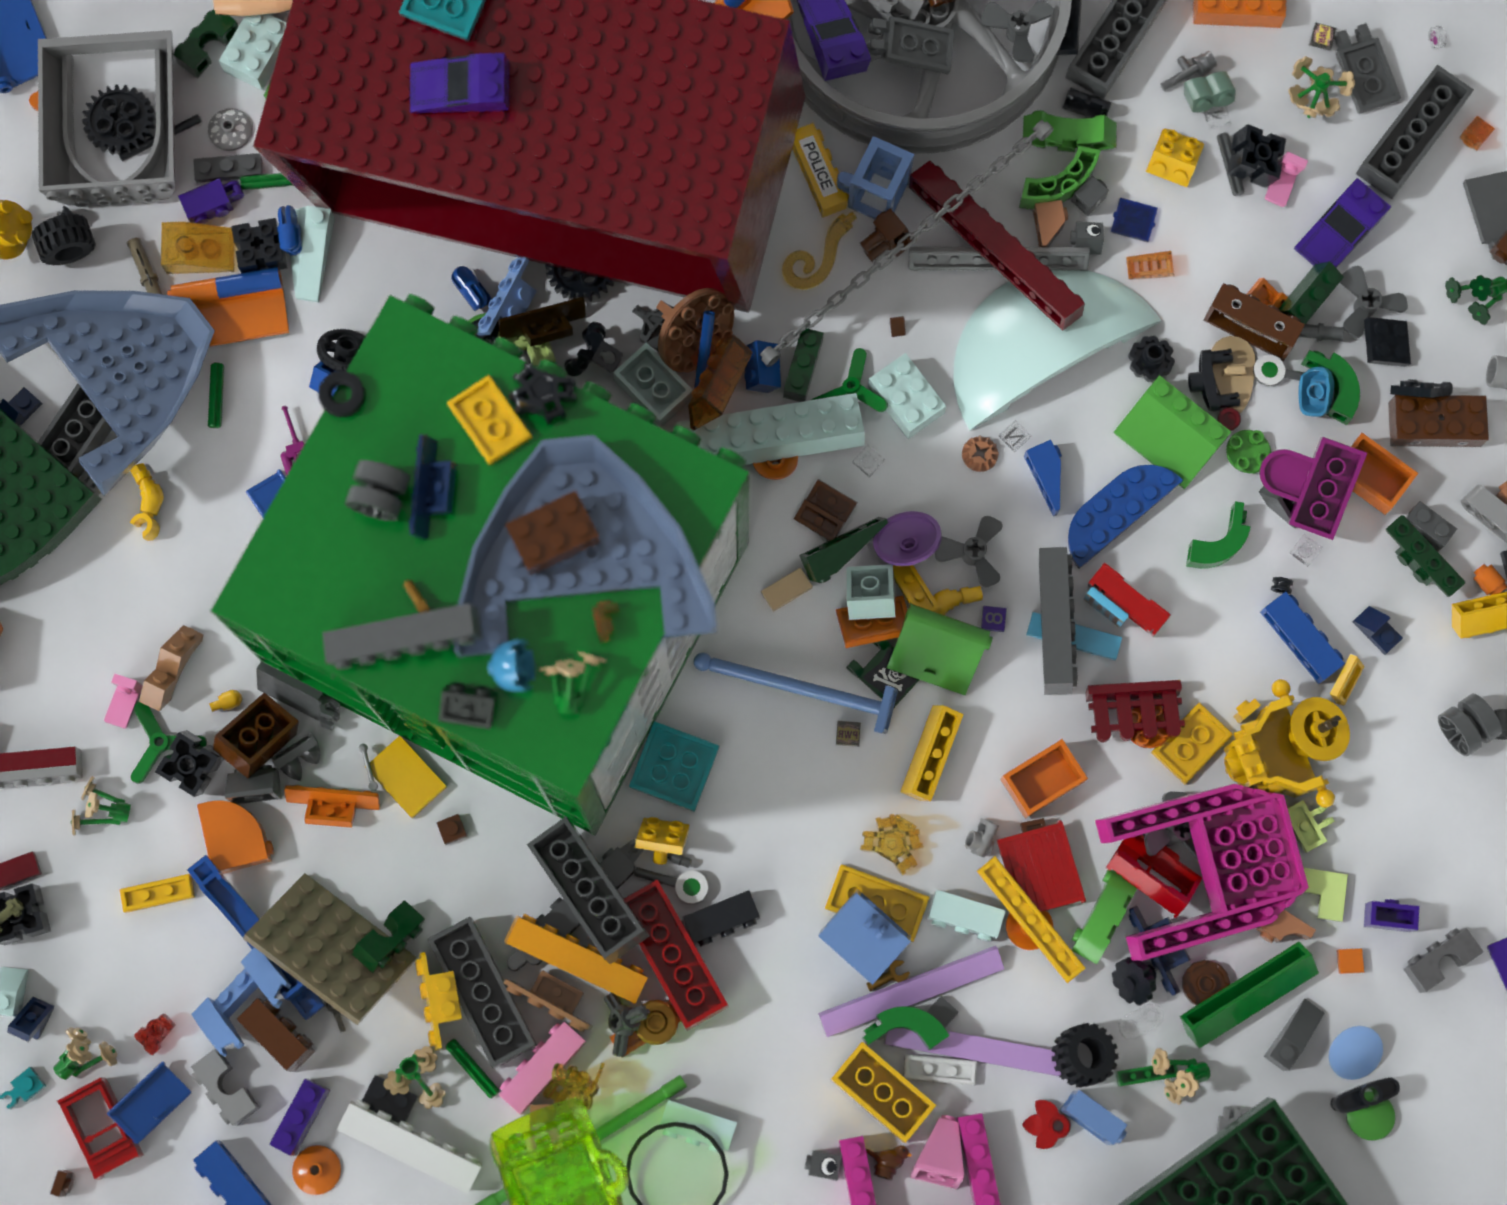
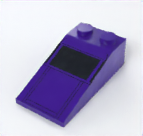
M797 0L824 81L866 72L871 56L865 39L845 0Z
M504 53L473 54L410 63L411 113L509 111V61Z
M1357 178L1293 249L1313 266L1330 261L1337 268L1386 216L1391 206Z

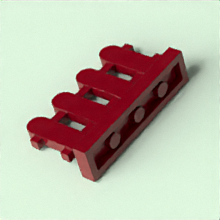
M1181 680L1088 685L1085 692L1086 702H1092L1088 703V710H1093L1095 726H1091V733H1096L1097 740L1102 743L1110 739L1111 732L1118 731L1120 738L1124 741H1130L1133 738L1134 730H1142L1143 736L1148 740L1156 737L1158 729H1166L1168 737L1177 738L1180 735L1181 728L1185 727V720H1180L1178 705L1182 704V698H1177L1182 690ZM1155 706H1163L1165 721H1156ZM1139 707L1141 723H1133L1131 708ZM1108 709H1116L1118 724L1110 725Z

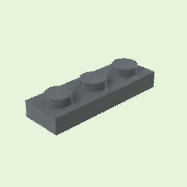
M260 153L193 159L194 180L196 183L212 182L219 178L221 181L240 179L243 176L263 175L262 156Z

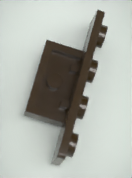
M583 297L501 318L498 320L500 337L508 339L523 334L532 347L572 336L573 327L569 322L586 317L585 300Z

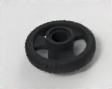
M349 329L330 330L319 338L317 355L321 362L330 369L347 371L366 336ZM327 352H334V357H331Z

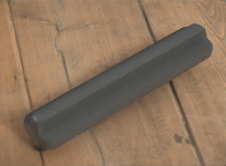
M1224 132L1217 135V140L1227 173L1229 160L1234 155V152L1231 150L1232 145L1229 134ZM1227 174L1233 196L1244 194L1242 180Z

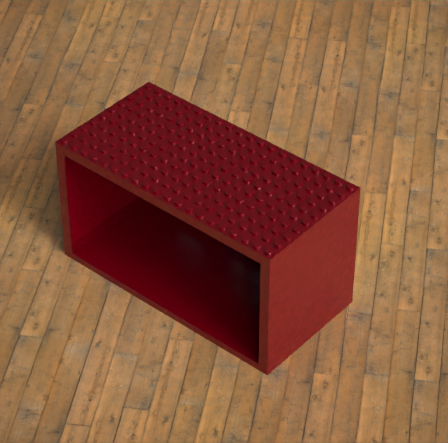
M293 0L253 147L316 207L331 209L334 214L521 259L526 258L530 261L680 297H686L699 289L714 288L726 295L734 310L750 313L805 101V92L790 20L702 0H486L471 37L467 41L401 16L399 11L404 0ZM483 53H504L509 61V111L410 112V63Z

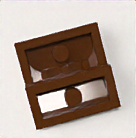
M818 479L807 499L802 503L794 520L824 538L831 540L838 536L858 502Z

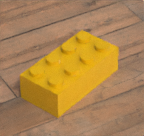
M863 1042L857 1046L830 1079L903 1143L909 1140L936 1107L935 1103Z

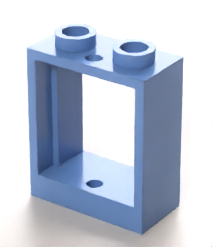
M1080 1090L1072 1091L1059 1110L1106 1145L1120 1144L1127 1134V1131L1124 1130L1127 1127L1126 1123Z

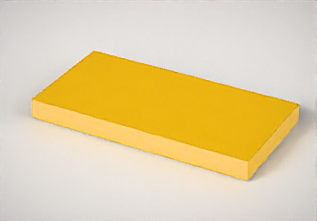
M841 864L825 909L837 913L858 889L911 936V942H914L930 897Z

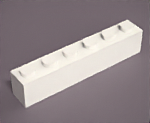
M357 1099L356 1102H350L336 1129L337 1131L464 1193H469L481 1169L482 1164L478 1163L479 1158L469 1153H466L464 1156L456 1152L457 1147L447 1142L441 1145L434 1141L436 1137L424 1131L422 1134L413 1131L414 1127L404 1121L398 1124L391 1120L392 1116L381 1110L376 1113L369 1109V1104Z

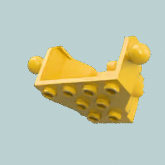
M1278 679L1272 684L1271 689L1272 693L1280 699L1270 702L1264 707L1254 721L1241 725V730L1234 732L1236 740L1224 748L1226 754L1224 758L1225 772L1232 781L1244 787L1260 789L1270 793L1279 792L1294 798L1317 790V804L1323 808H1328L1335 802L1334 793L1326 788V785L1329 784L1328 779L1324 780L1322 775L1315 778L1308 758L1303 755H1297L1289 740L1287 724L1291 720V716L1287 707L1293 705L1292 701L1295 698L1293 695L1289 696L1290 684L1284 679Z

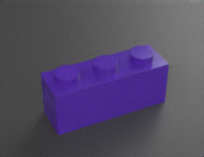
M304 1079L269 1145L289 1156H296L331 1090L310 1079Z

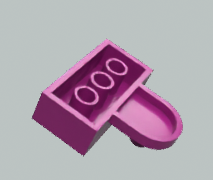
M1321 436L1313 458L1288 449H1279L1268 454L1260 466V479L1269 492L1295 502L1288 519V524L1333 540L1367 452Z

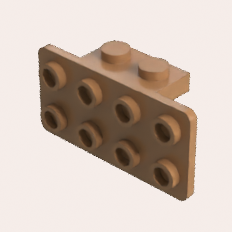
M544 970L539 974L531 991L510 979H505L504 984L508 985L506 990L518 997H522L523 994L529 997L527 1002L541 1009L543 1006L549 1008L548 1013L559 1020H563L564 1017L571 1020L569 1025L581 1032H584L585 1029H592L593 1025L573 1015L584 995L582 991Z

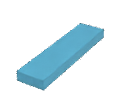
M1032 613L1026 635L1042 639L1041 614ZM1075 624V641L1071 643L1076 644V650L1111 660L1117 659L1122 637Z

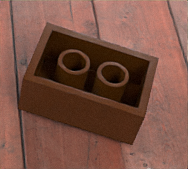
M576 490L505 524L530 576L600 543L599 535Z
M263 693L215 735L213 750L248 779L297 735L299 721L266 693Z
M257 998L237 1020L286 1071L295 1072L315 1052L311 1047L314 1043L305 1034H298L295 1031L297 1028L296 1024L290 1018L281 1016L279 1014L280 1008L274 1007L268 999L262 1000Z

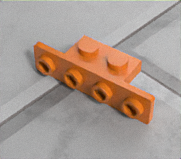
M286 785L284 789L286 802L308 804L304 818L305 824L352 828L356 808L379 810L380 808L379 794L371 791L336 790L324 787H303L301 785Z

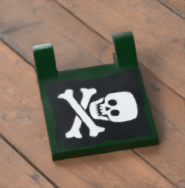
M887 640L874 642L873 644L880 651L864 668L857 661L853 660L846 669L859 678L880 699L883 698L886 686L896 688L898 693L894 705L895 708L919 679L887 669V664L894 647Z

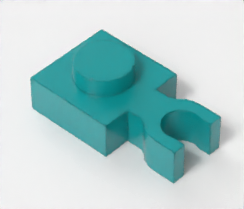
M29 1067L10 1082L14 1089L2 1093L0 1099H5L10 1095L12 1102L6 1107L11 1109L18 1103L20 1097L23 1101H28L46 1085L35 1070Z

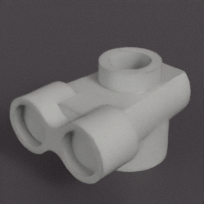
M981 818L977 827L978 831H970L967 835L965 847L970 849L971 853L985 858L986 853L989 854L993 849L994 841L992 839L996 835L999 825Z

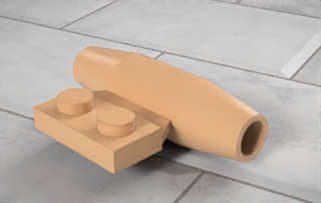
M213 0L214 10L217 15L232 16L280 13L290 10L293 0Z

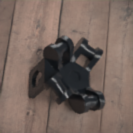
M591 322L588 328L583 330L582 338L586 342L587 349H580L577 353V358H570L565 361L564 368L568 375L572 377L581 375L592 362L610 373L616 370L623 357V353L604 341L606 329L601 323ZM602 351L612 352L615 356L613 364H606L600 353Z
M526 362L522 366L523 370L519 374L515 373L512 376V379L520 387L512 391L508 396L510 401L516 405V414L521 415L530 412L542 416L547 425L552 424V420L561 417V419L565 418L566 414L560 401L566 403L577 401V395L574 393L576 380L569 377H558L535 369ZM558 386L563 387L564 392H558ZM528 394L530 399L526 400L523 397ZM554 401L556 407L547 411L545 404Z

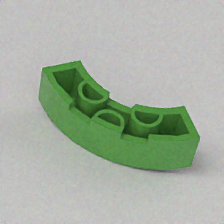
M1036 110L1032 114L1023 116V137H1029L1035 132L1033 130L1034 126L1041 120L1048 122L1054 128L1053 132L1045 140L1040 141L1038 138L1033 140V146L1043 149L1046 145L1057 147V151L1075 152V148H1078V146L1101 151L1116 148L1117 123L1106 115L1075 119L1047 114L1042 110Z
M1078 146L1076 155L1071 163L1058 175L1045 178L1026 177L1019 208L1034 209L1035 203L1062 200L1063 203L1071 199L1074 193L1092 176L1101 150Z
M1114 870L1106 871L1102 879L1105 885L1083 928L1078 927L1071 939L1075 941L1072 951L1095 964L1099 962L1109 945L1116 927L1121 923L1127 911L1126 908L1137 890L1136 887L1123 879V876L1118 875Z

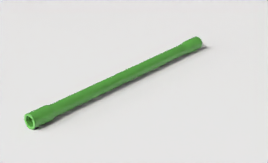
M678 1075L664 1084L659 1090L475 1205H501L665 1099L671 1098L687 1088L686 1083L681 1075Z

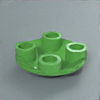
M1259 430L1238 431L1231 436L1226 446V455L1229 462L1235 469L1243 473L1259 472L1262 461L1271 453L1268 441Z
M1364 1092L1365 1099L1369 1102L1372 1101L1374 1093ZM1386 1100L1375 1106L1348 1112L1346 1122L1360 1138L1371 1141L1379 1140L1387 1136L1393 1129L1395 1111L1390 1101Z

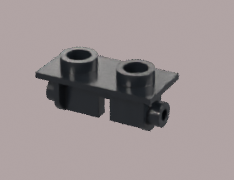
M1070 88L1062 108L1094 118L1097 115L1107 116L1112 102Z

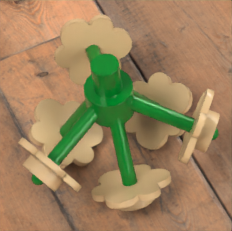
M1307 56L1299 59L1293 66L1292 75L1294 78L1300 79L1306 73L1312 82L1311 86L1307 89L1301 88L1298 84L1290 87L1288 92L1291 102L1296 104L1299 109L1304 110L1303 114L1307 118H1316V115L1333 116L1335 111L1340 110L1339 99H1329L1327 89L1329 86H1338L1341 95L1350 96L1355 86L1353 72L1344 71L1338 81H1334L1332 69H1324L1323 66H1319L1317 71L1311 72L1309 66L1313 60ZM1315 90L1316 93L1311 106H1305L1309 103L1308 93ZM1323 93L1324 98L1322 102H1317L1320 94Z

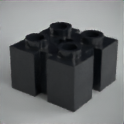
M1247 124L1234 133L1231 150L1235 151L1236 154L1230 157L1227 174L1240 179L1249 176L1251 183L1264 188L1268 187L1280 179L1282 162H1279L1278 158L1284 155L1286 139L1272 133L1264 136L1262 129Z
M276 218L260 220L257 227H251L249 223L231 226L234 244L238 249L235 252L238 268L241 273L257 271L268 267V269L279 267L280 270L288 269L285 251L280 248L277 230L279 223Z
M188 730L181 731L169 747L174 751L173 754L163 757L155 773L169 782L179 780L181 782L179 788L196 797L204 793L212 778L207 776L208 773L217 771L224 759L213 750L212 745L202 747L200 745L203 741L201 738ZM189 759L193 761L192 768L189 767V765L191 764L188 762Z
M31 883L15 888V895L7 892L0 893V912L6 908L5 902L15 897L24 906L19 919L12 915L0 925L3 929L0 933L1 945H8L23 940L22 934L35 937L51 932L47 913L41 912L39 909L40 905H44L40 886Z

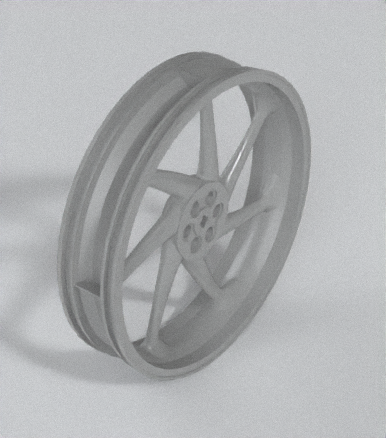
M845 0L849 9L870 19L877 18L888 21L890 16L911 21L919 20L925 24L952 29V25L956 24L978 42L1004 70L1008 78L1000 98L973 111L941 118H928L941 73L922 70L917 102L913 112L899 117L868 108L846 97L828 82L824 81L818 61L801 50L793 28L792 16H790L786 20H790L805 92L804 102L829 125L841 133L868 145L874 136L913 154L938 153L970 146L1000 132L1018 119L1043 91L1059 57L1056 54L1066 33L1072 0H1046L1053 7L1054 12L1048 19L1045 38L1039 54L1028 71L1021 70L991 29L981 24V17L966 0H954L936 8H931L928 0H925L917 18L914 20L905 14L897 13L896 9L890 13H882L869 1ZM940 11L943 15L938 16L934 12ZM883 35L876 39L883 40ZM870 54V62L881 58V55L874 56Z

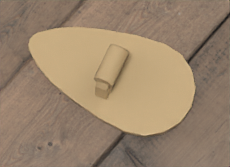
M1228 336L1217 341L1211 351L1231 348L1232 354L1230 355H1233V363L1215 364L1212 368L1215 384L1220 395L1239 393L1240 406L1227 408H1234L1240 414L1247 406L1251 397L1254 383L1253 366L1255 364V354L1247 341L1239 337Z

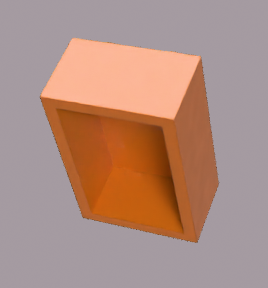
M1361 433L1351 447L1365 451L1367 455L1353 492L1386 515L1394 507L1418 473L1364 433Z
M1063 739L1004 774L1000 780L1026 819L1080 786L1088 778Z

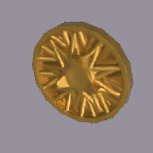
M650 1000L642 1004L646 1006V1009H649L650 1014L647 1015V1019L640 1021V1027L636 1031L637 1036L645 1043L651 1045H661L668 1042L675 1035L678 1027V1017L674 1008L661 1000Z

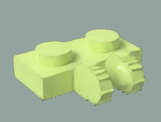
M1304 800L1289 807L1288 812L1295 837L1304 853H1307L1327 842L1320 829L1335 821L1331 817L1317 824L1313 816L1325 812L1327 808L1320 806L1310 812Z

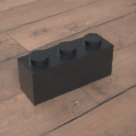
M748 890L683 916V919L694 945L699 943V946L702 947L712 943V938L721 934V937L724 938L734 934L735 928L743 926L744 929L756 925V920L760 919V915Z

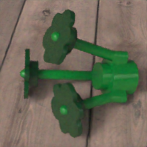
M1478 275L1476 279L1470 281V284L1460 286L1459 282L1451 277L1445 283L1446 294L1453 304L1457 303L1458 298L1461 297V291L1472 289V296L1478 297L1480 301H1486L1488 296L1493 297L1486 305L1475 301L1468 307L1472 318L1475 321H1479L1482 325H1486L1488 320L1491 319L1488 309L1496 302L1502 300V295L1507 293V280L1502 276L1491 280L1490 278H1484L1483 275Z

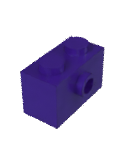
M1385 899V902L1370 901L1365 903L1364 927L1403 932L1417 931L1419 927L1420 906L1399 904L1398 900Z

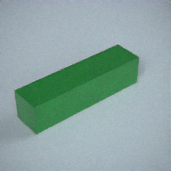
M1170 1065L1164 1076L1155 1074L1153 1066L1116 1071L1115 1074L1119 1087L1177 1077L1178 1068L1177 1065Z

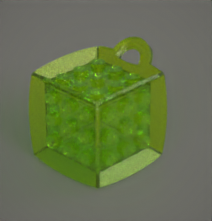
M580 1098L568 1099L538 1109L491 1133L489 1140L490 1151L499 1170L509 1205H623L620 1194L629 1185L628 1170L616 1154L602 1149L588 1111ZM608 1164L612 1166L616 1172L615 1182L611 1178Z

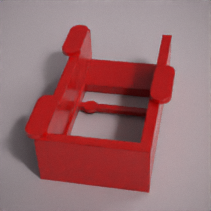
M1104 563L1088 582V586L1090 588L1096 587L1099 592H1102L1104 596L1125 611L1129 616L1128 618L1147 633L1151 631V636L1154 637L1171 614L1152 599H1146L1123 581L1125 579L1123 576Z
M1142 834L1123 839L1106 866L1108 870L1111 871L1113 869L1118 875L1123 876V879L1169 912L1174 913L1173 917L1175 918L1189 904L1203 879L1179 861V855L1166 845L1156 855L1149 856L1146 852L1144 836ZM1138 859L1148 866L1147 870L1140 866L1137 862ZM1153 869L1154 871H1156L1158 874H1160L1165 879H1167L1172 884L1181 889V892H1179L1172 886H1167L1165 883H1163L1158 878L1149 873L1150 870Z
M103 1077L57 1100L92 1175L97 1180L102 1179L106 1173L128 1161L144 1156L139 1144H135L116 1123L92 1136H85L71 1105L100 1089L109 1110L113 1108L118 1101L107 1078ZM118 1127L123 1138L93 1153L89 1143L94 1138Z

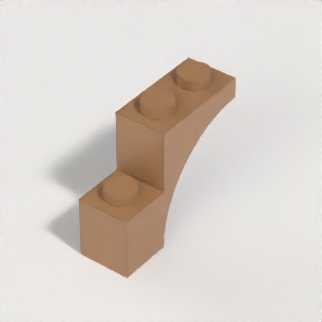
M183 625L160 648L156 669L144 680L139 702L160 712L171 701L177 681L189 658L202 642L204 634Z

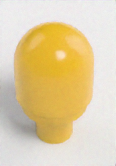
M229 690L221 693L218 696L219 700L209 703L212 712L222 708L223 711H229L241 704L242 695L237 690Z

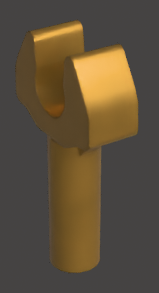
M412 580L406 581L403 586L419 613L430 611Z
M894 960L890 964L888 972L881 975L873 985L867 982L866 985L871 992L890 981L899 983L906 980L910 972H906L903 975L895 973V969L901 966L904 961Z

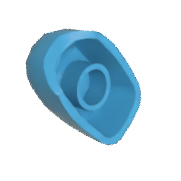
M1321 366L1313 367L1301 375L1299 381V407L1304 415L1320 417L1329 412L1334 393V379L1332 372L1328 368Z

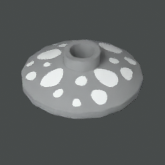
M224 109L211 118L208 124V135L216 147L222 150L233 151L243 147L249 141L252 135V125L249 118L242 111ZM232 124L231 128L225 129L226 125Z

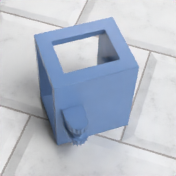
M873 136L855 174L841 171L837 176L838 189L849 194L848 208L876 219L882 211L861 203V199L865 191L887 200L885 211L891 208L895 212L909 184L914 154ZM874 173L891 180L887 189L870 182Z
M858 889L818 935L872 985L911 942V936Z

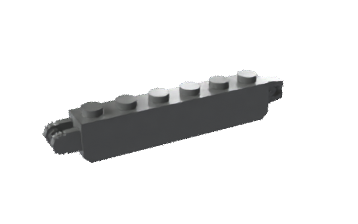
M635 839L622 848L617 847L615 850L610 848L601 857L603 861L600 864L617 889L634 874V862L644 851V849L635 848ZM560 897L551 904L550 908L552 910L546 916L541 914L536 921V924L542 927L548 924L557 928V934L566 937L567 934L571 935L581 925L565 900H562ZM517 949L510 956L511 958H508L506 964L509 970L515 972L524 967L528 962L531 965H539L543 960Z

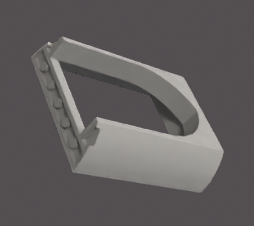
M171 30L38 39L39 191L46 196V199L68 206L87 207L89 204L108 206L116 202L122 204H132L133 201L152 203L156 200L168 199L175 191L173 35ZM155 49L156 133L149 155L140 168L123 181H97L81 168L74 148L72 55Z

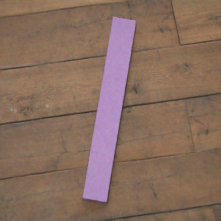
M995 945L818 1014L825 1034L829 1037L876 1019V1015L894 1007L910 1006L1004 970L998 948Z
M895 1028L886 1034L885 1045L1060 1076L1061 1074L1060 1071L1056 1072L1054 1069L1057 1066L1056 1062H1052V1056H1055V1053L1049 1049L947 1031L950 1036L928 1050L919 1036L909 1029Z

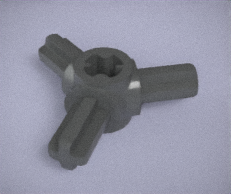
M610 993L604 997V1000L611 1011L608 1018L609 1028L615 1033L612 1053L614 1056L624 1057L627 1051L629 1036L639 1029L640 1021L647 1019L650 1011L646 1009L645 1005H640L636 1008L622 1005L617 995Z

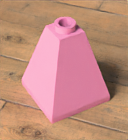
M942 1115L938 1119L910 1174V1178L953 1189L959 1187L964 1178L959 1125L954 1117Z

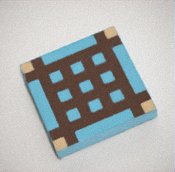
M1091 587L1083 599L1119 628L1129 617L1125 611L1094 587Z

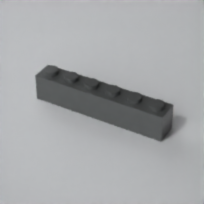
M471 603L323 632L326 664L335 666L337 670L352 668V664L360 663L361 665L374 664L376 659L380 658L395 660L401 658L400 654L405 653L421 655L425 653L426 649L431 648L437 651L450 648L449 645L456 643L460 646L474 644V640L483 638L479 607Z

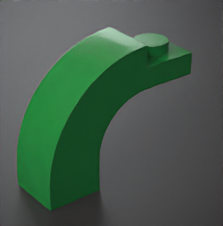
M1309 350L1301 365L1309 369L1321 366L1328 368L1332 372L1334 399L1327 416L1347 425L1352 420L1360 401L1359 381L1353 368L1344 358L1336 353H1333L1327 359L1323 353Z
M1235 501L1231 506L1228 532L1224 538L1214 542L1194 539L1190 542L1186 567L1199 569L1213 568L1226 563L1235 556L1246 542L1251 527L1242 525L1245 524L1247 511L1244 510L1243 502Z
M894 1007L876 1015L881 1025L877 1026L874 1023L864 1030L866 1035L862 1039L868 1046L892 1029L905 1028L916 1033L926 1048L930 1050L950 1035L943 1025L926 1011L914 1007Z

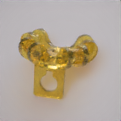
M889 814V817L884 819L880 817L875 818L878 832L863 831L864 844L860 846V850L878 853L891 861L902 876L905 875L908 868L911 866L914 868L918 865L910 851L924 848L918 836L920 830L916 829L917 826L897 814L896 816ZM892 827V830L884 831V828ZM906 837H909L911 845H907ZM878 838V846H873V840ZM904 854L906 859L900 863L898 858Z
M556 1063L552 1070L553 1080L545 1088L543 1096L546 1099H553L554 1104L558 1107L568 1097V1106L571 1111H578L580 1108L583 1110L591 1109L593 1097L599 1090L597 1083L605 1063H601L595 1080H591V1076L586 1071H578L577 1066L570 1065L568 1069H565L563 1064ZM559 1085L563 1087L560 1092L556 1090Z

